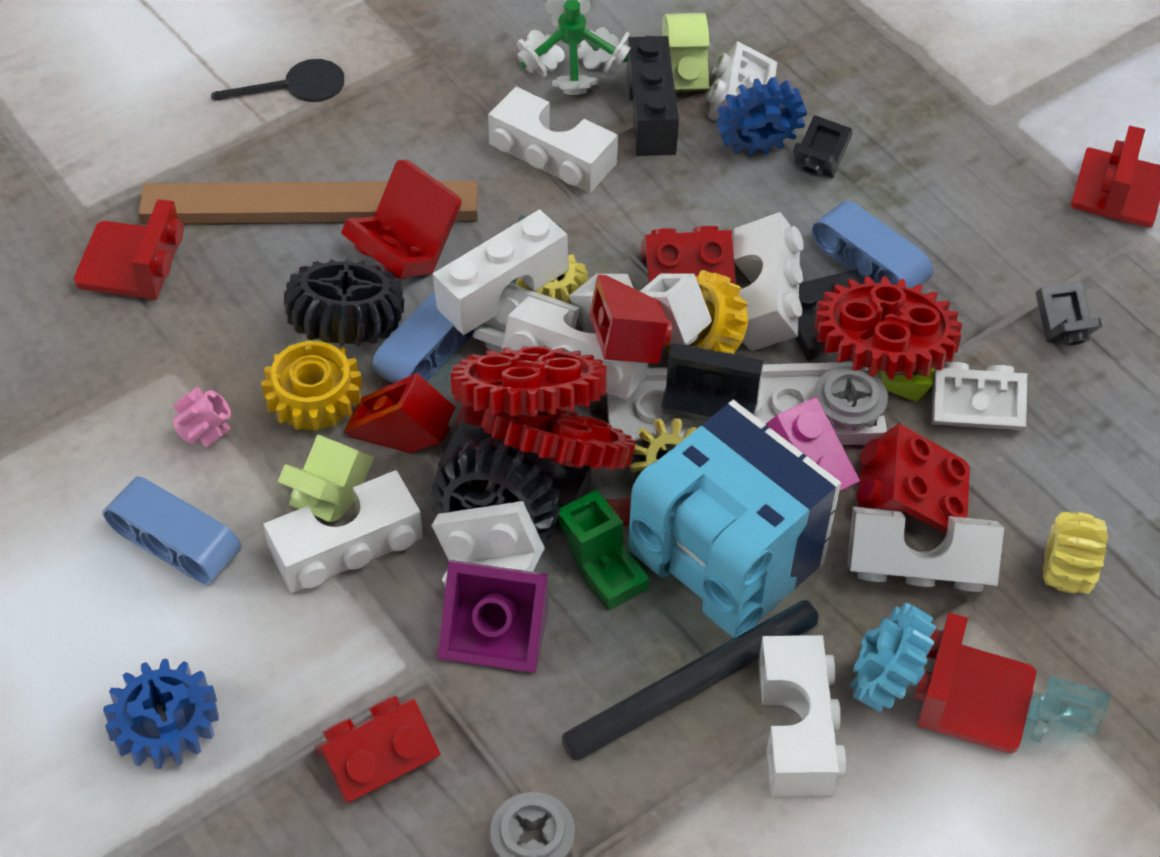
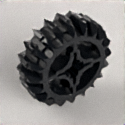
M329 259L327 263L315 261L311 267L302 266L299 267V272L290 274V281L286 283V291H284L287 323L294 326L295 332L306 334L309 340L320 339L326 343H339L341 347L344 344H354L359 347L361 342L374 344L377 343L378 338H388L391 332L399 327L402 313H404L405 299L403 298L401 282L393 278V273L381 271L378 265H365L364 261L358 263L349 262L348 259L345 261Z
M488 437L480 445L471 439L462 448L457 447L452 451L445 462H442L438 468L430 495L435 498L432 511L438 514L523 501L542 543H544L552 535L560 514L559 508H561V505L558 503L560 489L552 486L554 473L541 472L542 459L531 461L526 457V452L514 451L504 442L496 446L491 438ZM495 496H498L499 500L494 504L493 500Z

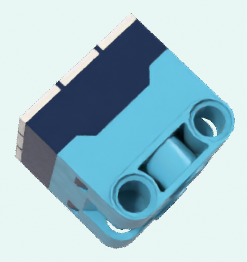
M732 400L661 459L647 466L638 476L631 492L628 550L659 577L665 578L670 574L676 577L703 600L702 613L732 638H735L755 627L764 616L824 564L841 482L744 407Z

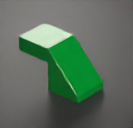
M598 490L559 508L558 521L579 571L608 611L649 589V577L623 546V521Z

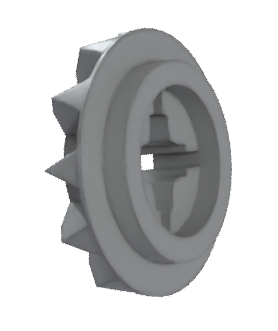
M852 366L837 367L827 371L819 378L814 390V397L817 396L826 416L832 419L834 426L836 427L840 423L849 424L854 431L860 424L872 427L879 416H884L888 403V393L883 382L876 375L874 377L870 376L869 371L861 368L853 371ZM846 389H849L853 399L857 401L855 407H851L848 405L847 400L843 399Z
M539 792L521 793L506 800L495 812L490 826L491 845L499 857H566L574 845V820L567 807L553 796ZM545 824L542 829V839L546 845L532 839L527 844L523 843L520 846L523 841V830L520 825L534 830L538 826L542 827Z

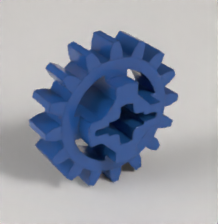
M771 77L767 84H761L759 78L754 79L753 87L747 88L743 84L739 85L740 93L737 96L727 94L725 98L728 106H719L717 109L720 118L716 119V123L724 145H732L733 151L736 154L745 148L748 156H753L757 149H762L764 155L769 154L770 147L774 145L779 149L784 148L783 140L786 138L795 140L797 138L794 129L804 128L803 117L807 115L799 89H792L788 80L778 85L775 77Z
M162 659L157 670H152L147 662L141 664L142 674L135 677L128 672L122 675L126 685L124 689L111 687L109 693L113 704L106 705L103 709L108 722L105 728L110 741H114L118 754L122 757L131 752L134 764L140 766L147 757H150L153 760L155 769H161L164 759L171 756L177 765L183 764L182 752L188 749L198 755L202 752L198 739L200 737L212 739L214 736L211 722L219 720L213 685L208 686L204 672L198 671L192 675L188 662L183 661L176 670L170 668L168 659ZM157 705H161L163 712L166 714V722L162 721Z

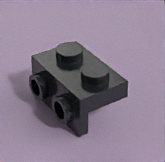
M672 343L668 356L667 380L661 403V412L663 414L706 422L734 400L751 414L755 415L764 360L750 358L741 354L734 355L702 349L697 346Z

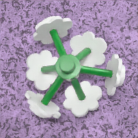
M548 0L545 3V10L551 14V21L558 29L552 35L548 34L546 36L538 30L530 31L527 41L524 42L523 39H519L516 43L520 50L517 57L521 62V67L526 68L531 74L536 70L544 78L547 76V70L554 71L557 68V64L561 63L565 57L564 51L556 43L561 40L563 43L568 44L570 76L557 77V80L552 81V86L563 89L564 94L576 96L586 93L587 88H590L591 85L598 84V79L595 77L578 75V59L582 60L584 66L589 70L597 69L601 63L606 64L603 70L606 73L611 65L619 69L623 62L629 60L627 54L631 47L625 43L630 33L626 32L619 43L618 38L614 34H609V31L604 27L598 28L596 32L587 30L584 14L590 10V0Z

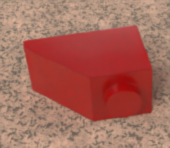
M597 274L589 316L604 360L659 364L662 348L669 346L672 335L671 320L666 319L659 300L607 275Z
M416 373L361 397L360 404H357L344 433L350 438L413 453L429 446H437L445 439L450 430L448 423L456 407Z

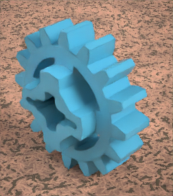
M904 603L901 609L897 606L893 608L889 619L883 617L879 627L874 630H868L861 641L862 649L859 653L860 656L853 668V673L857 674V676L850 684V687L855 690L852 695L855 699L881 712L883 707L892 708L896 696L902 699L905 696L906 687L911 684L914 686L918 684L925 673L923 667L928 661L926 656L934 644V641L929 638L936 629V626L931 623L933 617L913 605Z

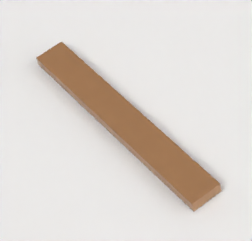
M477 180L439 181L461 199V207L455 221H478ZM388 181L143 183L139 218L141 224H147L157 199L174 201L178 220H182L183 224L345 222L346 219L375 216Z

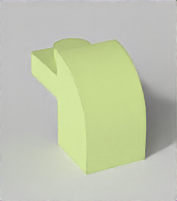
M664 14L662 18V36H668L675 92L708 91V47L710 45L706 14Z
M317 434L304 468L300 469L285 464L278 482L293 488L289 505L298 509L309 506L314 516L328 522H335L347 512L354 502L353 487L365 482L374 457Z

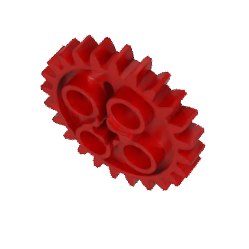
M866 276L864 284L860 285L855 280L849 279L847 288L836 284L834 285L833 293H824L823 301L818 302L814 331L818 332L817 342L825 343L824 351L826 353L838 352L836 360L838 363L851 360L853 362V371H857L864 366L869 368V374L872 377L879 371H885L887 377L893 380L895 372H901L909 380L912 379L913 371L915 370L927 377L931 367L941 371L943 370L944 362L952 363L954 353H957L959 349L962 323L957 321L959 314L957 311H948L949 301L936 302L937 292L923 294L921 293L922 285L918 284L908 288L904 279L899 280L895 285L890 284L889 279L885 276L882 277L881 283H875L870 277Z
M523 346L515 351L510 348H503V352L500 353L488 350L486 351V356L473 354L471 355V360H459V365H453V371L450 372L451 395H454L455 401H461L462 406L474 405L475 411L491 409V414L505 411L510 416L528 414L536 416L539 411H545L553 415L556 414V409L574 411V405L588 407L590 406V401H599L600 395H605L607 388L606 365H603L601 359L594 360V355L592 354L581 356V351L579 350L566 353L565 348L553 350L546 346Z
M485 409L481 424L485 433L492 434L491 438L504 440V444L520 449L522 452H534L540 458H547L555 463L576 468L588 465L597 470H600L601 467L615 470V467L625 469V466H630L636 440L631 439V435L624 434L622 429L612 428V425L593 417L580 416L575 411L556 409V414L553 415L545 411H539L536 416H530L529 414L510 416L505 411L491 414V409Z

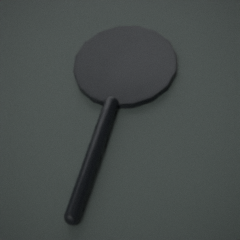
M309 59L293 66L287 73L286 80L216 91L211 93V98L217 100L287 88L289 93L299 100L321 102L331 99L340 93L344 86V73L340 66L332 61Z

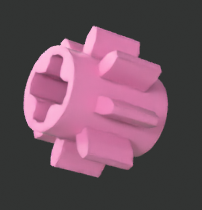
M196 387L173 404L175 410L179 412L173 419L174 428L178 435L190 444H196L201 440L205 447H209L231 429L225 422L231 416L230 407L226 400L215 391L208 390L203 394L199 387Z

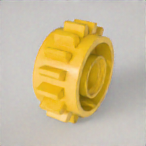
M702 270L699 276L695 277L712 322L697 334L698 338L693 343L687 346H697L702 349L735 354V351L743 342L747 330V300L742 299L739 295L741 287L730 283L731 278ZM669 344V346H668V349H667L668 355H669V352H670V349H671V345H672V344Z
M311 340L289 345L280 354H275L272 366L264 368L265 380L261 382L264 399H266L267 410L269 413L277 412L279 423L287 422L294 426L296 430L318 431L330 426L334 427L345 416L350 417L352 415V404H360V390L363 389L361 372H358L357 360L355 358L347 359L346 349L343 347L338 349L330 343Z

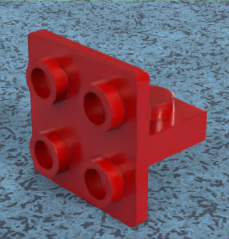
M1129 125L1124 141L1115 140L1112 153L1091 147L1086 149L1070 204L1071 208L1147 228L1153 227L1160 203V165L1138 160L1145 129Z

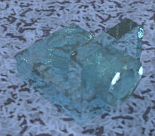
M1050 675L1043 692L1033 691L1030 699L1029 710L1026 716V721L1034 723L1030 740L1040 743L1049 721L1059 723L1063 728L1070 731H1086L1096 734L1107 712L1111 693Z

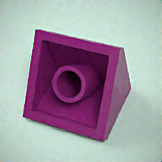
M449 560L437 659L535 673L548 615V574Z

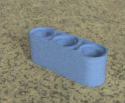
M844 201L816 221L811 228L813 239L818 247L847 269H857L863 280L868 276L875 283H881L882 277L885 276L889 279L890 284L896 285L899 280L904 279L906 287L912 288L918 284H924L933 275L931 260L921 249L851 201Z
M434 291L378 348L372 362L373 374L393 384L418 373L424 380L429 382L474 334L475 329L465 335L458 331L437 310Z
M136 476L102 511L106 522L118 534L202 584L208 585L241 550L239 539L227 526L143 477Z

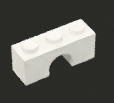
M517 86L488 114L490 145L588 193H591L617 165V134L586 119H583L575 128L569 131H551L550 102Z
M540 209L434 272L432 275L437 310L463 335L467 334L499 314L498 302L500 295L505 287L517 277L523 280L533 291H536L569 270L567 233Z
M781 212L734 228V262L752 283L748 287L741 289L739 293L742 299L747 300L748 304L746 306L748 324L743 343L750 351L798 337V317L802 315V306L799 300V284L803 281L800 267V251L803 250L804 244L798 228L795 226L791 227Z
M597 274L569 295L572 305L581 307L578 320L583 332L595 333L589 313ZM598 274L607 275L633 288L628 274ZM660 274L640 290V292L659 300L666 319L671 320L672 335L670 344L675 343L687 346L693 343L698 338L697 334L712 322L695 274Z
M528 296L508 315L501 352H503V348H510L515 351L523 346H546L553 350L565 348L566 353L579 350L581 351V356L592 354L594 355V360L601 359L603 365H606V393L625 400L630 397L645 379L648 363L604 360L595 333L581 332L567 325L569 309Z
M397 470L353 487L357 517L347 525L340 527L323 525L316 520L309 506L263 523L268 550L290 593L303 588L316 587L327 578L349 569L362 568L375 558L392 551L405 550L413 545L414 542L423 539L421 512Z
M853 507L847 565L850 571L858 572L857 578L866 581L885 582L887 575L905 576L907 584L924 587L935 586V580L955 581L954 588L974 592L983 591L984 584L998 586L1004 527L998 521L949 516L947 534L943 542L933 550L921 552L913 550L905 544L904 528L906 518L901 511Z
M823 635L763 636L758 660L762 706H786L796 711L802 718L801 722L794 725L771 726L766 750L771 797L833 796L838 776H845L846 773L844 745H836L834 730H839L840 728L839 700L830 699L829 685H834L835 682L833 655H825Z

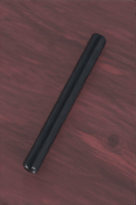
M801 600L564 732L562 735V745L572 760H579L757 660L763 636H799L818 624L819 614L810 601Z

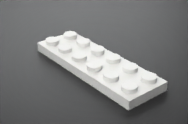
M853 362L764 364L754 416L766 424L777 414L814 398L816 383L824 373L837 367L853 366ZM862 367V369L869 371V368ZM647 368L645 379L627 400L606 393L608 423L612 425V428L622 429L624 434L631 435V439L636 440L635 445L646 448L647 443L638 436L637 432L644 428L654 438L657 437L653 427L654 420L662 419L666 434H669L673 419H680L682 427L679 436L681 437L691 427L698 429L705 421L663 414L661 412V403L666 388L667 368ZM846 389L843 399L847 400L848 405L855 407L857 401L853 399L849 389ZM879 416L872 427L860 424L855 431L849 424L840 423L835 427L832 419L827 417L841 445L867 444L870 440L876 439L887 432L884 416ZM665 445L666 451H671L674 448L673 445Z

